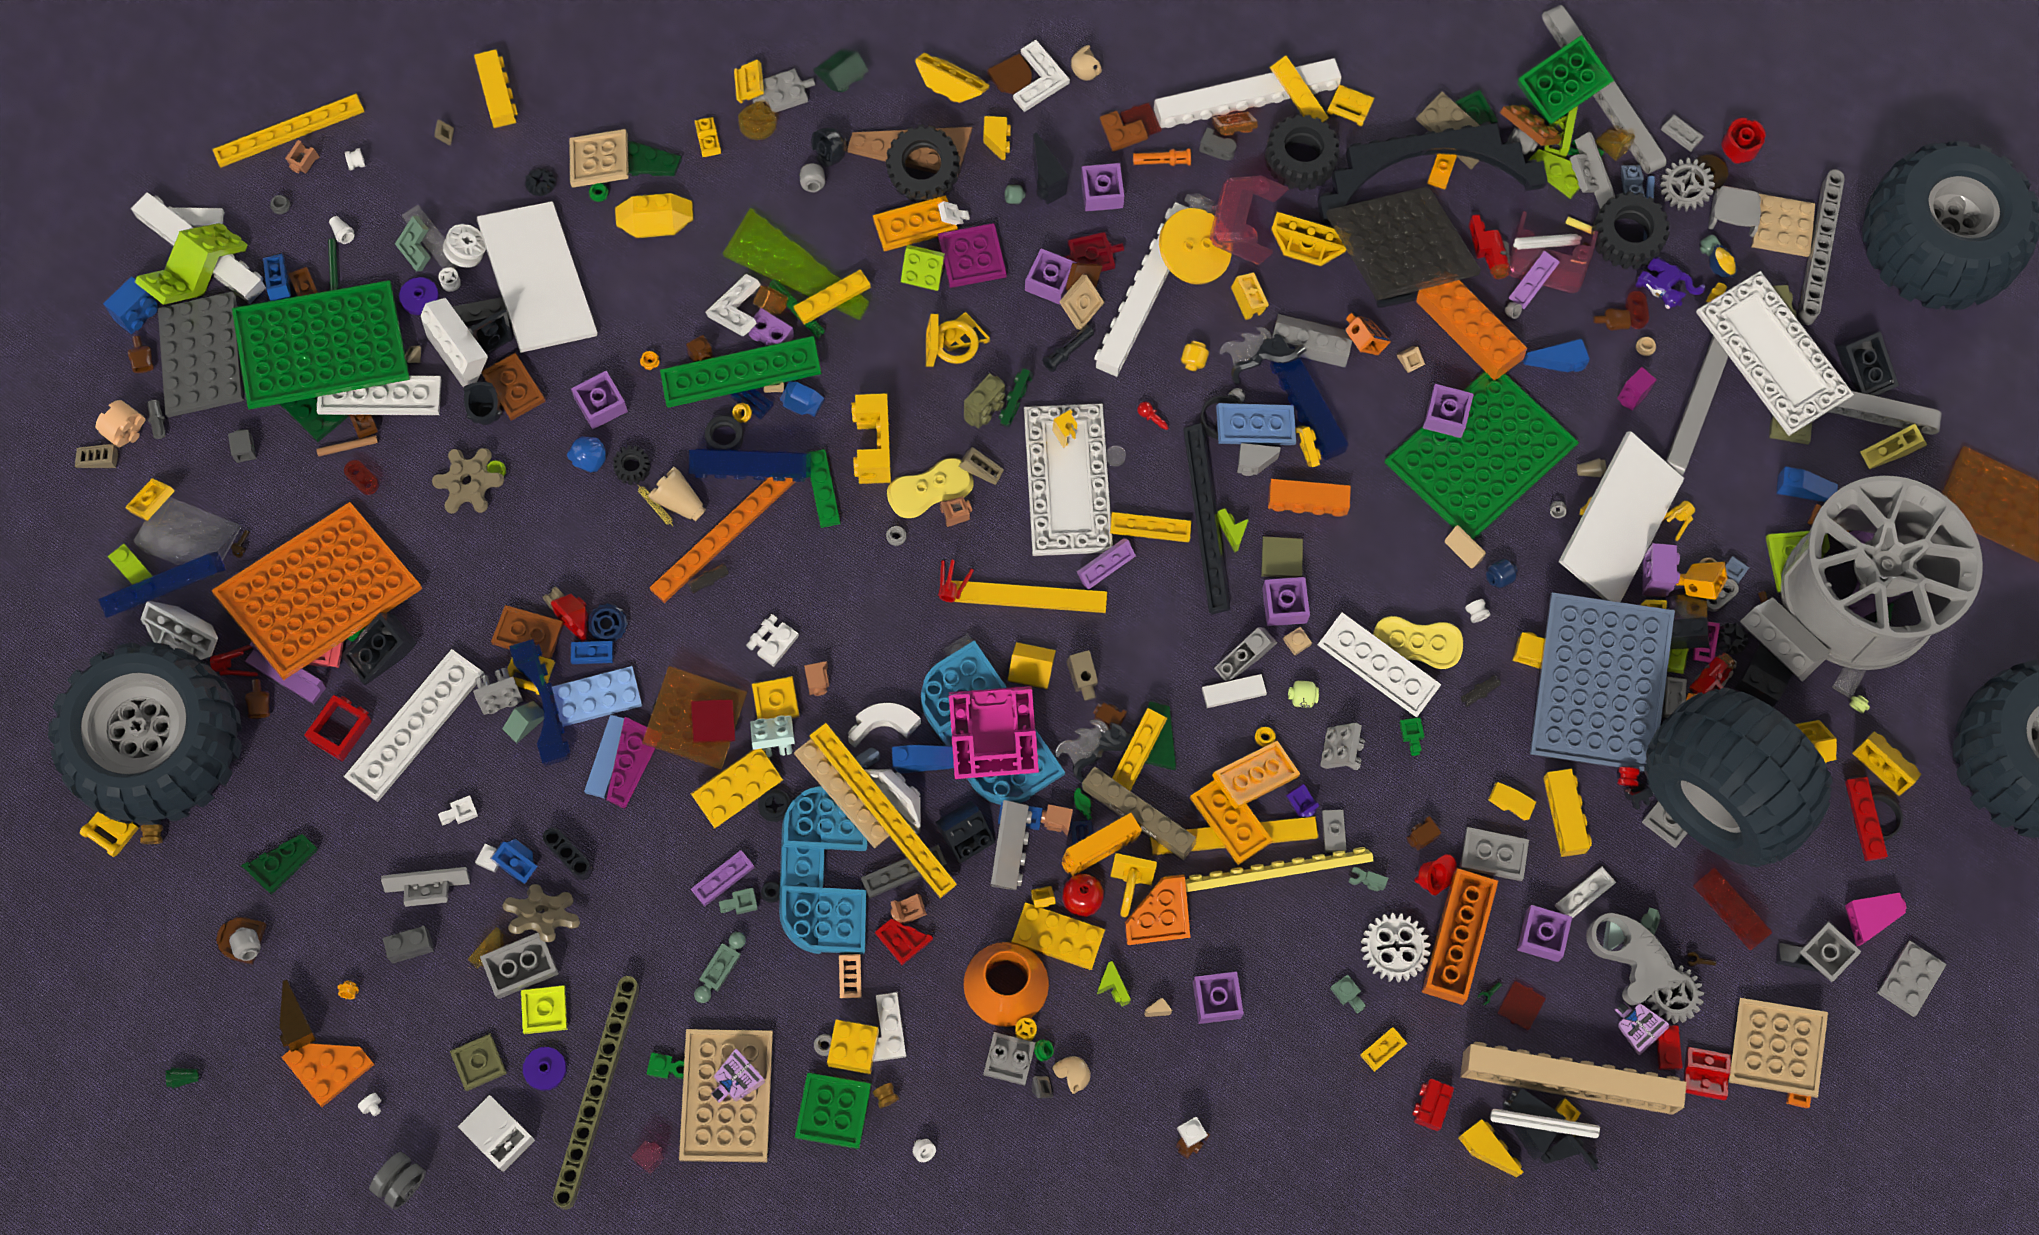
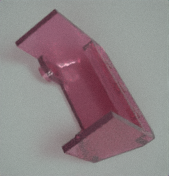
M1263 176L1228 178L1222 185L1210 233L1212 244L1259 265L1273 253V250L1257 244V231L1252 226L1246 224L1253 194L1275 202L1288 191V187Z
M1523 211L1516 228L1513 244L1516 238L1536 237L1532 231L1523 229L1527 212ZM1594 231L1588 246L1579 245L1575 247L1572 256L1544 248L1518 250L1512 244L1510 265L1508 266L1507 273L1514 278L1523 279L1545 250L1560 261V263L1543 285L1569 293H1576L1581 289L1593 255L1598 231Z

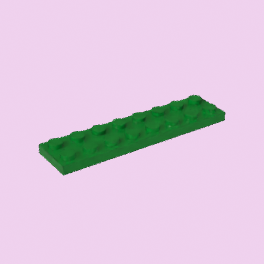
M814 336L660 370L667 408L822 374Z

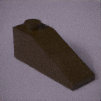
M286 979L282 982L279 1022L282 1034L279 1035L283 1046H289L291 1052L316 1041Z

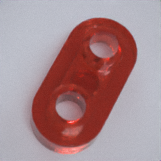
M1633 291L1626 299V308L1630 313L1631 326L1635 329H1642L1649 321L1647 298L1642 292Z
M352 460L345 465L344 473L346 477L361 493L371 495L378 490L379 483L376 477L360 461ZM358 470V474L354 475L353 472ZM367 484H372L371 487L366 488Z

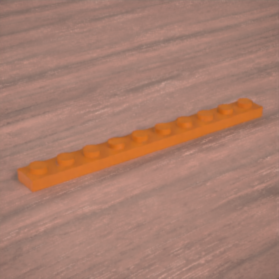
M795 454L790 457L650 587V590L662 602H667L809 470L808 466Z

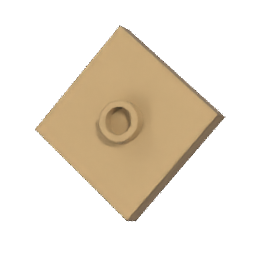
M1082 274L1059 303L1076 329L1082 330L1104 304V301L1088 276Z

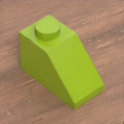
M125 544L108 556L139 593L155 581V578Z

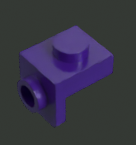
M1304 784L1299 785L1285 795L1298 816L1310 817L1317 812L1316 808L1320 806L1313 799Z

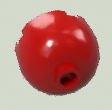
M1078 874L1072 876L1066 882L1063 888L1062 901L1065 908L1071 914L1087 917L1095 914L1101 908L1104 900V890L1101 883L1094 876Z

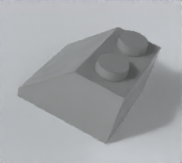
M1828 922L1799 953L1833 982L1861 951Z

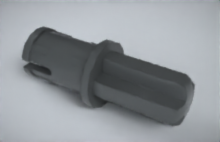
M151 400L147 402L150 416L148 422L151 424L153 437L155 439H162L166 436L163 423L165 417L161 413L160 401Z

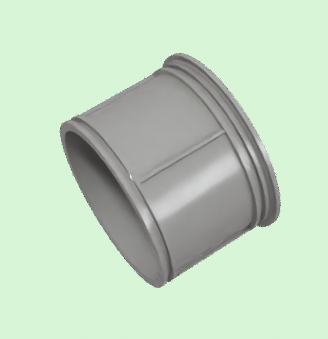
M1874 476L1860 479L1842 487L1824 503L1814 519L1810 532L1790 553L1781 576L1782 605L1832 652L1827 658L1828 661L1859 670L1891 667L1915 654L1932 634L1951 626L1972 605L1982 579L1983 563L1980 545L1970 522L1961 510L1946 496L1930 486L1897 476ZM1846 530L1864 531L1875 535L1871 540L1863 544ZM1830 534L1850 551L1821 559L1824 535ZM1854 560V571L1861 583L1859 591L1840 600L1831 589L1832 585L1828 583L1824 570L1827 567ZM1913 591L1921 616L1920 624L1904 627L1889 626L1887 597H1894L1904 592ZM1873 593L1876 602L1877 622L1874 623L1860 617L1849 609V605Z

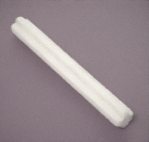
M1578 234L1516 238L1513 246L1514 248L1517 247L1518 250L1579 245L1582 238Z
M1493 1109L1490 1116L1492 1122L1597 1138L1600 1133L1598 1125Z

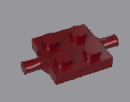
M1102 232L1068 240L1070 255L1063 257L1077 263L1099 264L1102 266L1101 272L1115 269L1113 253L1124 251L1123 243L1111 245L1107 240L1106 233Z

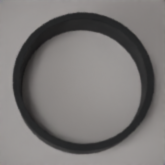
M1228 396L1213 397L1202 408L1200 423L1204 425L1205 433L1214 439H1218V432L1211 430L1206 425L1203 414L1210 405L1215 403L1240 404Z
M1872 795L1873 800L1884 802L1895 813L1897 824L1894 832L1891 835L1883 836L1884 841L1889 840L1902 827V811L1891 798L1884 795Z

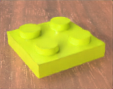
M565 986L521 990L524 1034L567 1030Z

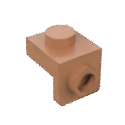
M919 894L900 902L895 900L891 902V915L897 922L906 924L927 915L921 895Z

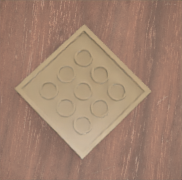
M1740 998L1729 1083L1817 1098L1828 1012Z

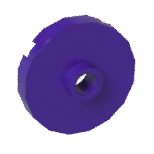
M418 277L412 278L401 287L399 299L407 312L421 315L425 303L439 300V293L432 281L427 278Z
M539 1047L533 1050L526 1057L523 1064V1075L526 1082L540 1091H548L558 1087L567 1072L564 1057L556 1049L550 1047ZM542 1065L548 1066L545 1072L541 1071Z

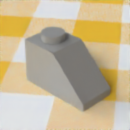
M1241 443L1237 473H1242L1245 476L1259 474L1278 459L1280 447Z

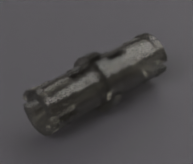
M722 563L708 572H702L701 576L687 582L691 592L695 594L704 587H711L714 585V582L729 575Z
M1492 675L1481 684L1477 683L1474 685V689L1460 697L1463 703L1467 702L1465 706L1469 707L1480 698H1486L1489 692L1501 686L1500 680L1497 679L1495 681L1497 676Z

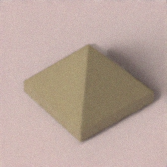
M437 120L434 137L451 145L454 128L441 120Z
M410 346L406 351L407 363H420V346Z

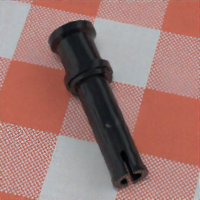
M1088 325L1084 326L1082 330L1065 344L1055 347L1054 352L1048 357L1042 358L1044 366L1049 371L1054 372L1059 364L1068 360L1069 355L1094 335L1091 327Z

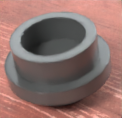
M277 195L271 200L270 206L274 213L284 214L290 209V201L285 196Z

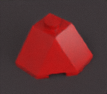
M572 594L553 600L550 604L555 616L560 621H563L564 625L581 642H586L588 624L586 603L580 597L575 598Z

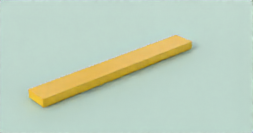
M356 93L212 150L221 168L365 111Z
M951 580V582L957 585V589H959L963 582ZM967 582L961 592L960 599L956 598L954 602L1106 613L1107 592Z
M1315 817L1260 822L1272 838V843L1318 838ZM1211 827L1186 830L1196 837V845L1191 851L1225 848ZM1150 837L1152 855L1172 853Z

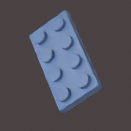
M1218 403L1216 405L1219 444H1296L1294 405Z

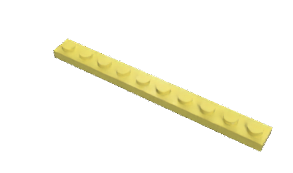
M1359 847L1349 853L1335 851L1330 856L1317 854L1313 855L1312 859L1304 860L1303 857L1292 859V862L1288 863L1275 861L1270 866L1256 864L1252 865L1251 869L1233 868L1227 873L1214 871L1210 872L1209 876L1203 877L1201 874L1189 876V879H1185L1186 892L1372 862L1373 855L1368 849Z

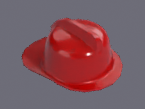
M1445 854L1435 861L1426 862L1421 865L1419 874L1414 880L1423 889L1428 890L1431 895H1437L1451 884L1453 874L1457 870L1456 861L1451 855Z

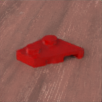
M890 919L875 931V935L901 965H904L933 941L931 935L923 934L893 919Z

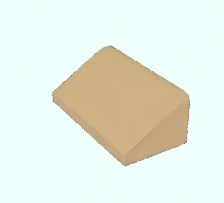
M1458 525L1445 539V543L1470 568H1474L1479 564L1486 554Z

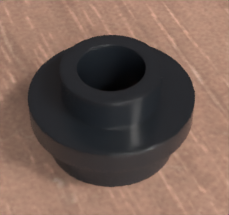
M776 882L766 883L761 889L762 898L768 903H775L780 900V885ZM770 890L776 891L774 896H769L768 892Z

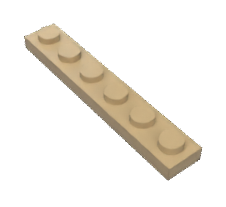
M811 739L794 752V755L874 849L890 837Z

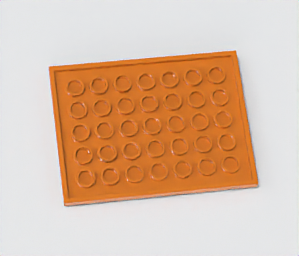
M349 502L212 590V593L284 681L369 625L379 613H387L422 590V587L351 502Z

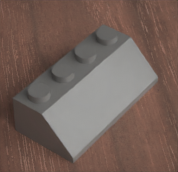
M1278 314L1272 338H1274L1275 334L1280 335L1291 349H1296L1303 344L1307 351L1299 357L1346 367L1352 339L1346 330Z
M1773 597L1754 607L1740 621L1759 642L1801 681H1804L1832 654L1828 648Z
M1003 800L991 887L1016 890L1017 886L1022 884L1023 874L1019 873L1020 865L1025 864L1026 853H1023L1022 849L1023 844L1027 845L1029 832H1025L1026 823L1030 824L1032 811H1028L1029 806Z

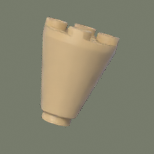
M673 467L667 473L668 477L663 476L656 484L658 489L654 488L648 497L653 502L696 522L706 509L702 507L703 503L682 473L676 467Z

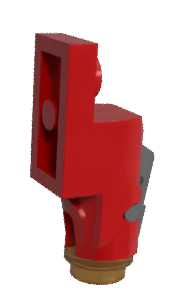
M1473 215L1469 222V229L1476 257H1485L1494 279L1507 277L1510 270L1508 242L1502 240L1498 230L1485 231V224L1483 221L1481 222L1480 215Z
M1726 653L1714 657L1703 671L1695 677V681L1689 688L1694 694L1700 692L1705 694L1714 689L1720 690L1724 688L1721 684L1734 669L1735 661Z

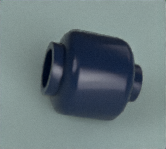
M1507 559L1498 560L1489 565L1486 578L1492 586L1503 588L1516 580L1517 567Z

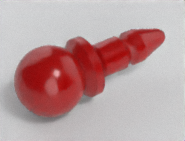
M1142 402L1138 405L1137 411L1140 416L1146 417L1147 421L1152 419L1160 428L1169 429L1166 422L1155 414L1157 410L1153 409L1149 402Z

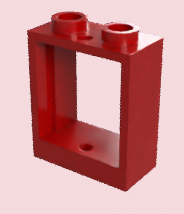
M333 695L304 736L309 742L343 762L372 721L368 716L369 712L360 706L355 708L347 698L343 696L338 698ZM338 706L359 718L339 746L318 734Z

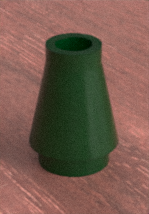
M171 1067V1069L166 1070V1086L172 1087V1089L199 1082L198 1069Z

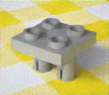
M507 668L501 669L503 676L500 670L495 672L498 680L496 683L490 684L487 675H482L483 683L480 677L475 679L478 689L473 692L484 715L496 713L505 707L516 706L519 702L523 701L514 678L509 676Z
M1351 723L1327 728L1321 767L1329 769L1348 766L1353 770L1360 768L1361 764L1359 763L1361 759L1356 757L1357 751L1364 748V745L1361 743H1365V740L1360 738L1361 725Z
M994 1032L983 1075L1025 1086L1035 1042Z

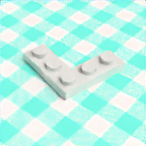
M1037 40L1021 49V54L1041 76V78L1013 95V99L1024 112L1070 82V79Z
M745 274L706 311L707 316L744 336L757 323L753 317L736 308L753 294L761 284L757 279Z
M897 992L876 995L882 1038L877 1039L873 1062L906 1057Z

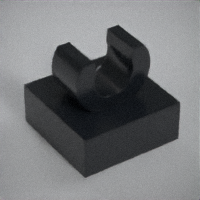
M1640 784L1638 787L1624 790L1626 799L1632 801L1634 808L1640 809L1639 802L1643 800L1645 805H1650L1649 797L1653 796L1650 787Z

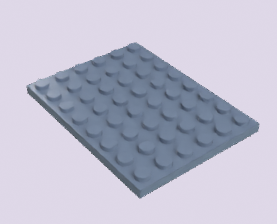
M1551 593L1530 755L1617 768L1630 767L1644 771L1648 745L1661 724L1675 610Z

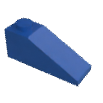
M283 254L263 258L266 289L270 301L292 298Z
M1582 339L1528 352L1523 363L1524 365L1563 372H1579L1585 369L1590 358Z
M1784 467L1778 475L1776 494L1826 502L1837 492L1838 484L1806 470Z
M927 745L892 747L893 768L898 773L954 768L953 747Z

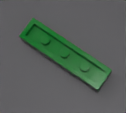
M825 449L807 452L805 454L820 527L839 525L840 519Z

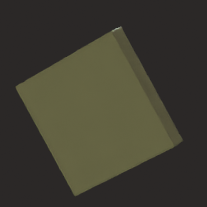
M1263 537L1261 576L1281 578L1302 577L1303 539Z
M491 1033L450 1051L466 1092L507 1074Z

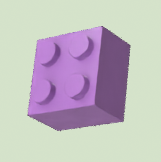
M1120 163L1082 166L1081 184L1085 211L1123 208L1124 190Z
M1040 249L1025 280V291L1061 305L1059 301L1067 292L1066 284L1071 265L1077 262Z
M607 371L571 388L573 397L592 430L628 412L625 401Z
M1435 384L1430 396L1423 428L1461 438L1466 428L1473 393Z
M1653 543L1643 558L1642 595L1666 597L1673 591L1674 586L1679 583L1680 573L1677 571V565L1679 564L1680 554L1677 553V545Z
M1305 577L1264 581L1262 591L1267 626L1304 624L1308 622L1310 611Z
M1531 905L1525 913L1517 950L1559 962L1564 957L1572 916Z
M1237 972L1194 977L1193 988L1199 1024L1242 1018L1243 1007Z

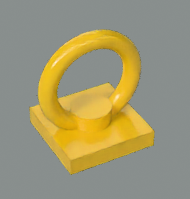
M930 314L926 329V366L934 367L937 355L944 361L954 364L970 360L976 354L979 346L978 336L974 329L965 322L957 320L946 321L938 326V314ZM951 328L965 331L971 340L970 349L960 356L946 353L943 350L944 331Z
M1118 853L1115 854L1111 877L1123 879L1126 882L1120 912L1122 917L1129 915L1135 884L1152 885L1157 862Z

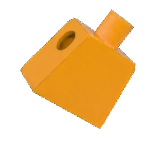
M1725 562L1692 564L1686 574H1680L1679 583L1676 585L1685 586L1686 595L1717 599L1728 580Z

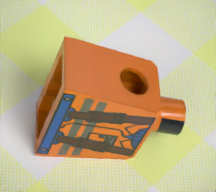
M1356 312L1347 316L1346 320L1350 325L1346 328V332L1360 352L1379 355L1391 342L1371 319L1359 317Z

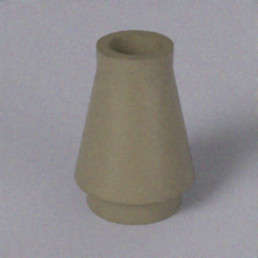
M1600 458L1577 464L1578 476L1602 478L1606 472L1605 460H1600Z

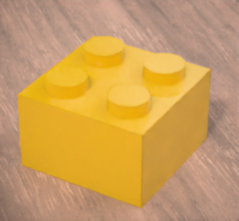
M835 1020L827 1060L828 1066L871 1074L879 1034L878 1027Z

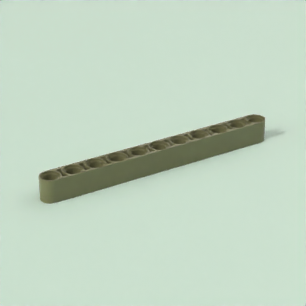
M631 976L622 977L618 982L559 1174L553 1200L561 1209H570L576 1202L640 988L637 981ZM626 984H634L632 991H623ZM620 1004H627L628 1008L625 1012H617ZM620 1024L622 1026L620 1032L611 1033L613 1025ZM608 1045L615 1046L612 1054H605L604 1052ZM601 1066H608L609 1071L605 1075H599V1068ZM595 1087H602V1093L599 1096H592V1090ZM595 1108V1115L587 1118L585 1116L586 1110ZM582 1129H589V1136L585 1139H580V1131ZM576 1150L583 1151V1156L580 1160H573L572 1158ZM571 1171L576 1172L575 1180L567 1182L566 1175ZM563 1193H569V1201L561 1204L559 1202L560 1196Z

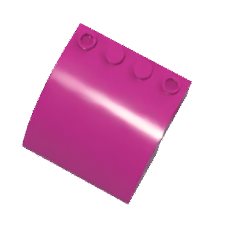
M1031 686L949 692L955 779L1039 773Z

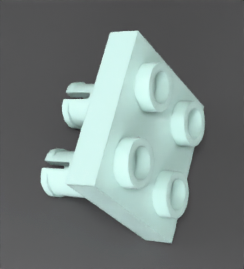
M781 715L776 718H760L750 721L753 750L762 748L763 751H766L768 758L772 756L771 747L779 746L780 755H785V748L787 755L793 752L791 744L795 743L791 716Z

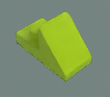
M1224 508L1217 513L1218 523L1233 551L1236 552L1241 544L1248 519L1235 524L1232 514H1228Z
M1113 961L1108 962L1097 994L1113 988L1111 993L1115 1002H1120L1121 1007L1129 1004L1131 999Z

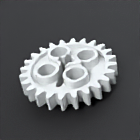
M1391 913L1390 919H1388L1384 914L1382 922L1376 918L1374 920L1375 925L1370 923L1368 926L1370 931L1365 930L1364 932L1367 938L1362 939L1361 943L1366 946L1362 947L1361 951L1367 952V954L1363 957V960H1370L1367 967H1375L1373 974L1380 971L1381 979L1388 975L1389 982H1391L1393 977H1396L1397 982H1400L1403 976L1408 981L1410 978L1409 973L1416 977V970L1421 972L1424 969L1421 964L1426 965L1428 962L1424 958L1430 955V952L1425 950L1430 947V943H1424L1428 935L1421 934L1424 927L1416 928L1418 921L1413 924L1410 923V916L1403 920V914H1400L1397 919L1394 913ZM1400 933H1407L1410 940L1404 941L1400 937ZM1379 934H1386L1389 938V941H1381L1379 938ZM1393 944H1396V947H1401V948H1400L1398 951H1396L1395 948H1391V947H1392ZM1413 945L1414 948L1405 947V946ZM1377 947L1386 948V949L1378 950ZM1402 954H1410L1412 957V961H1405L1402 957ZM1381 955H1389L1391 958V962H1384L1381 958Z

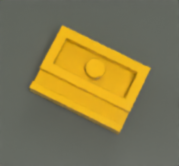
M758 60L741 66V69H734L736 98L740 103H743L745 99L750 100L764 94L762 67Z

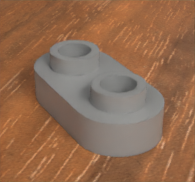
M1728 579L1717 599H1707L1708 611H1718L1736 596L1739 588L1734 580ZM1723 589H1728L1729 593L1724 592ZM1709 600H1713L1715 605L1710 604Z

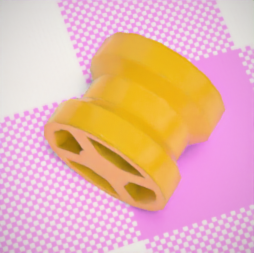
M1030 1018L1020 1019L1015 1028L1016 1037L1027 1041L1035 1038L1037 1032L1036 1023Z

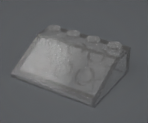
M169 497L151 518L143 523L134 542L140 550L213 579L237 536L241 525Z

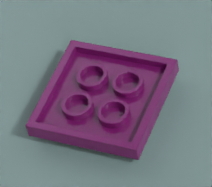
M994 223L938 234L941 253H945L944 266L950 288L1006 278L1007 274Z

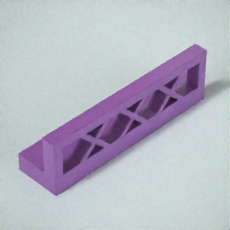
M252 642L250 643L253 651L245 661L248 665L312 704H315L326 689L320 679L300 669L283 681Z

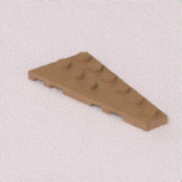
M972 127L936 129H941L945 132L946 136L953 140L958 151L961 169L972 133ZM908 130L853 132L847 148L848 153L886 162V153L888 148H891L890 143L892 140L897 139L901 131L905 133ZM919 148L907 157L905 166L936 174L941 167V158L931 148Z

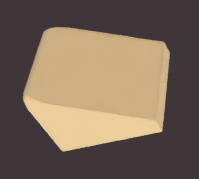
M1412 346L1397 354L1407 373L1425 365L1420 350L1416 346Z
M1160 998L1146 1008L1144 1015L1146 1017L1170 1015L1172 1010L1166 1001Z

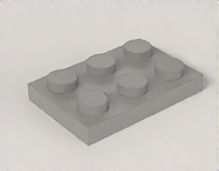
M1467 827L1460 869L1522 881L1529 840Z
M1908 941L1877 993L1912 1017H1915L1947 964L1913 942Z

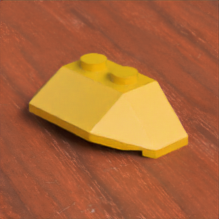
M925 52L916 58V65L926 86L936 93L949 97L951 101L960 103L979 96L989 89L990 85L981 78L948 61L930 56Z
M671 193L632 196L615 207L616 226L635 238L675 235L693 221L692 201Z
M1280 212L1276 213L1271 229L1283 255L1318 266H1322L1346 252L1351 236L1350 233Z

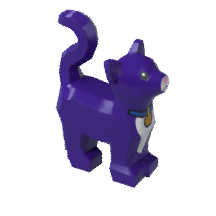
M1659 257L1653 258L1648 266V269L1651 271H1658L1657 277L1643 271L1635 285L1637 288L1644 286L1654 296L1661 298L1667 309L1677 305L1682 306L1681 299L1686 296V293L1671 289L1680 280L1685 281L1686 289L1693 295H1700L1705 291V285L1702 284L1698 288H1694L1693 280L1688 274Z

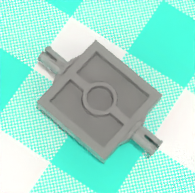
M795 69L763 79L764 94L752 98L754 105L765 102L773 114L808 102L805 88L815 86L813 78L802 81Z

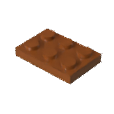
M1525 105L1504 106L1500 111L1504 117L1541 146L1556 145L1562 140V137L1558 135V131L1555 128L1544 124V120L1530 113V109Z
M516 353L481 372L485 381L493 384L500 404L511 421L546 402Z
M505 605L491 643L492 645L513 651L518 649L551 659L564 623L560 620Z

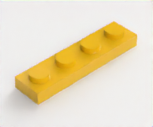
M1284 56L1270 66V69L1303 117L1311 115V118L1316 119L1317 117L1322 119V123L1329 118L1287 56Z
M860 269L795 305L794 310L805 325L871 288V284Z
M1115 512L1111 514L1110 534L1182 542L1190 541L1191 521Z
M1147 708L1112 777L1113 780L1131 791L1167 720V717Z

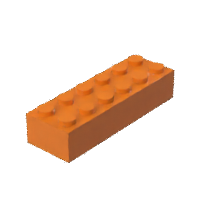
M1449 269L1419 290L1416 302L1494 381L1524 359L1527 347Z
M1459 868L1453 874L1422 993L1460 1005L1467 1001L1498 884L1497 880Z

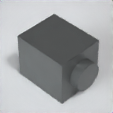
M239 429L228 434L231 455L236 463L256 459L254 440L249 430Z

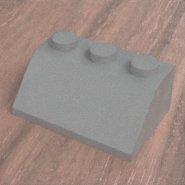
M539 933L480 956L493 992L498 999L559 974L546 942L539 938Z

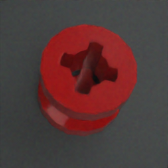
M1619 767L1620 778L1617 784L1638 787L1637 776L1640 774V770L1630 767Z

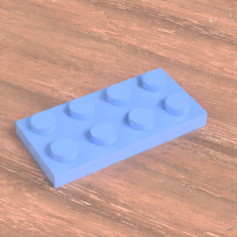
M632 666L552 687L562 727L642 706Z

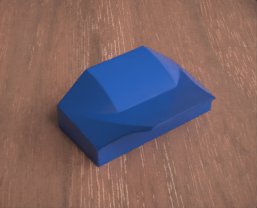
M789 381L780 397V401L783 402V407L800 415L810 414L815 417L824 402V397L807 386Z
M516 839L509 842L503 841L490 857L497 866L522 883H526L538 867L533 862V852Z

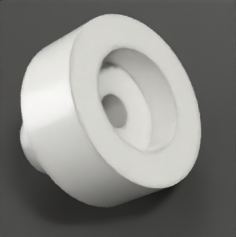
M372 1093L359 1103L358 1108L363 1114L371 1112L373 1116H376L381 1112L378 1108L381 1099L376 1093Z
M919 1139L915 1142L913 1155L919 1162H927L935 1155L936 1148L930 1140Z

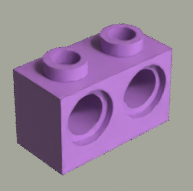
M762 308L753 317L757 324L748 332L753 340L761 341L765 346L789 342L794 337L791 326ZM759 326H766L764 329H758ZM778 335H779V336H782L780 339H774V338H773V337L778 336Z

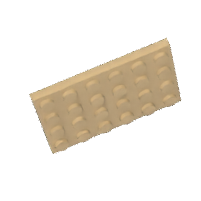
M686 1029L680 1161L767 1162L773 1031ZM737 1049L764 1078L765 1083L736 1102L728 1095L718 1103L711 1095L720 1085L714 1076L732 1052Z

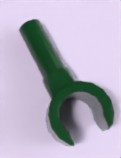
M1500 982L1496 983L1487 992H1481L1477 999L1481 995H1485L1488 1000L1483 1005H1487L1490 1002V997L1502 984Z

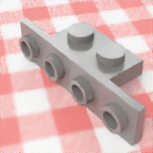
M1588 132L1575 140L1580 155H1574L1570 160L1580 189L1583 193L1594 192L1601 209L1611 197L1615 198V194L1591 132Z
M466 867L391 874L381 877L385 893L404 891L403 902L405 907L448 902L449 886L470 884Z

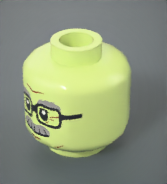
M1296 681L1293 687H1289L1288 699H1292V704L1295 707L1311 708L1314 703L1318 702L1319 688L1313 682Z

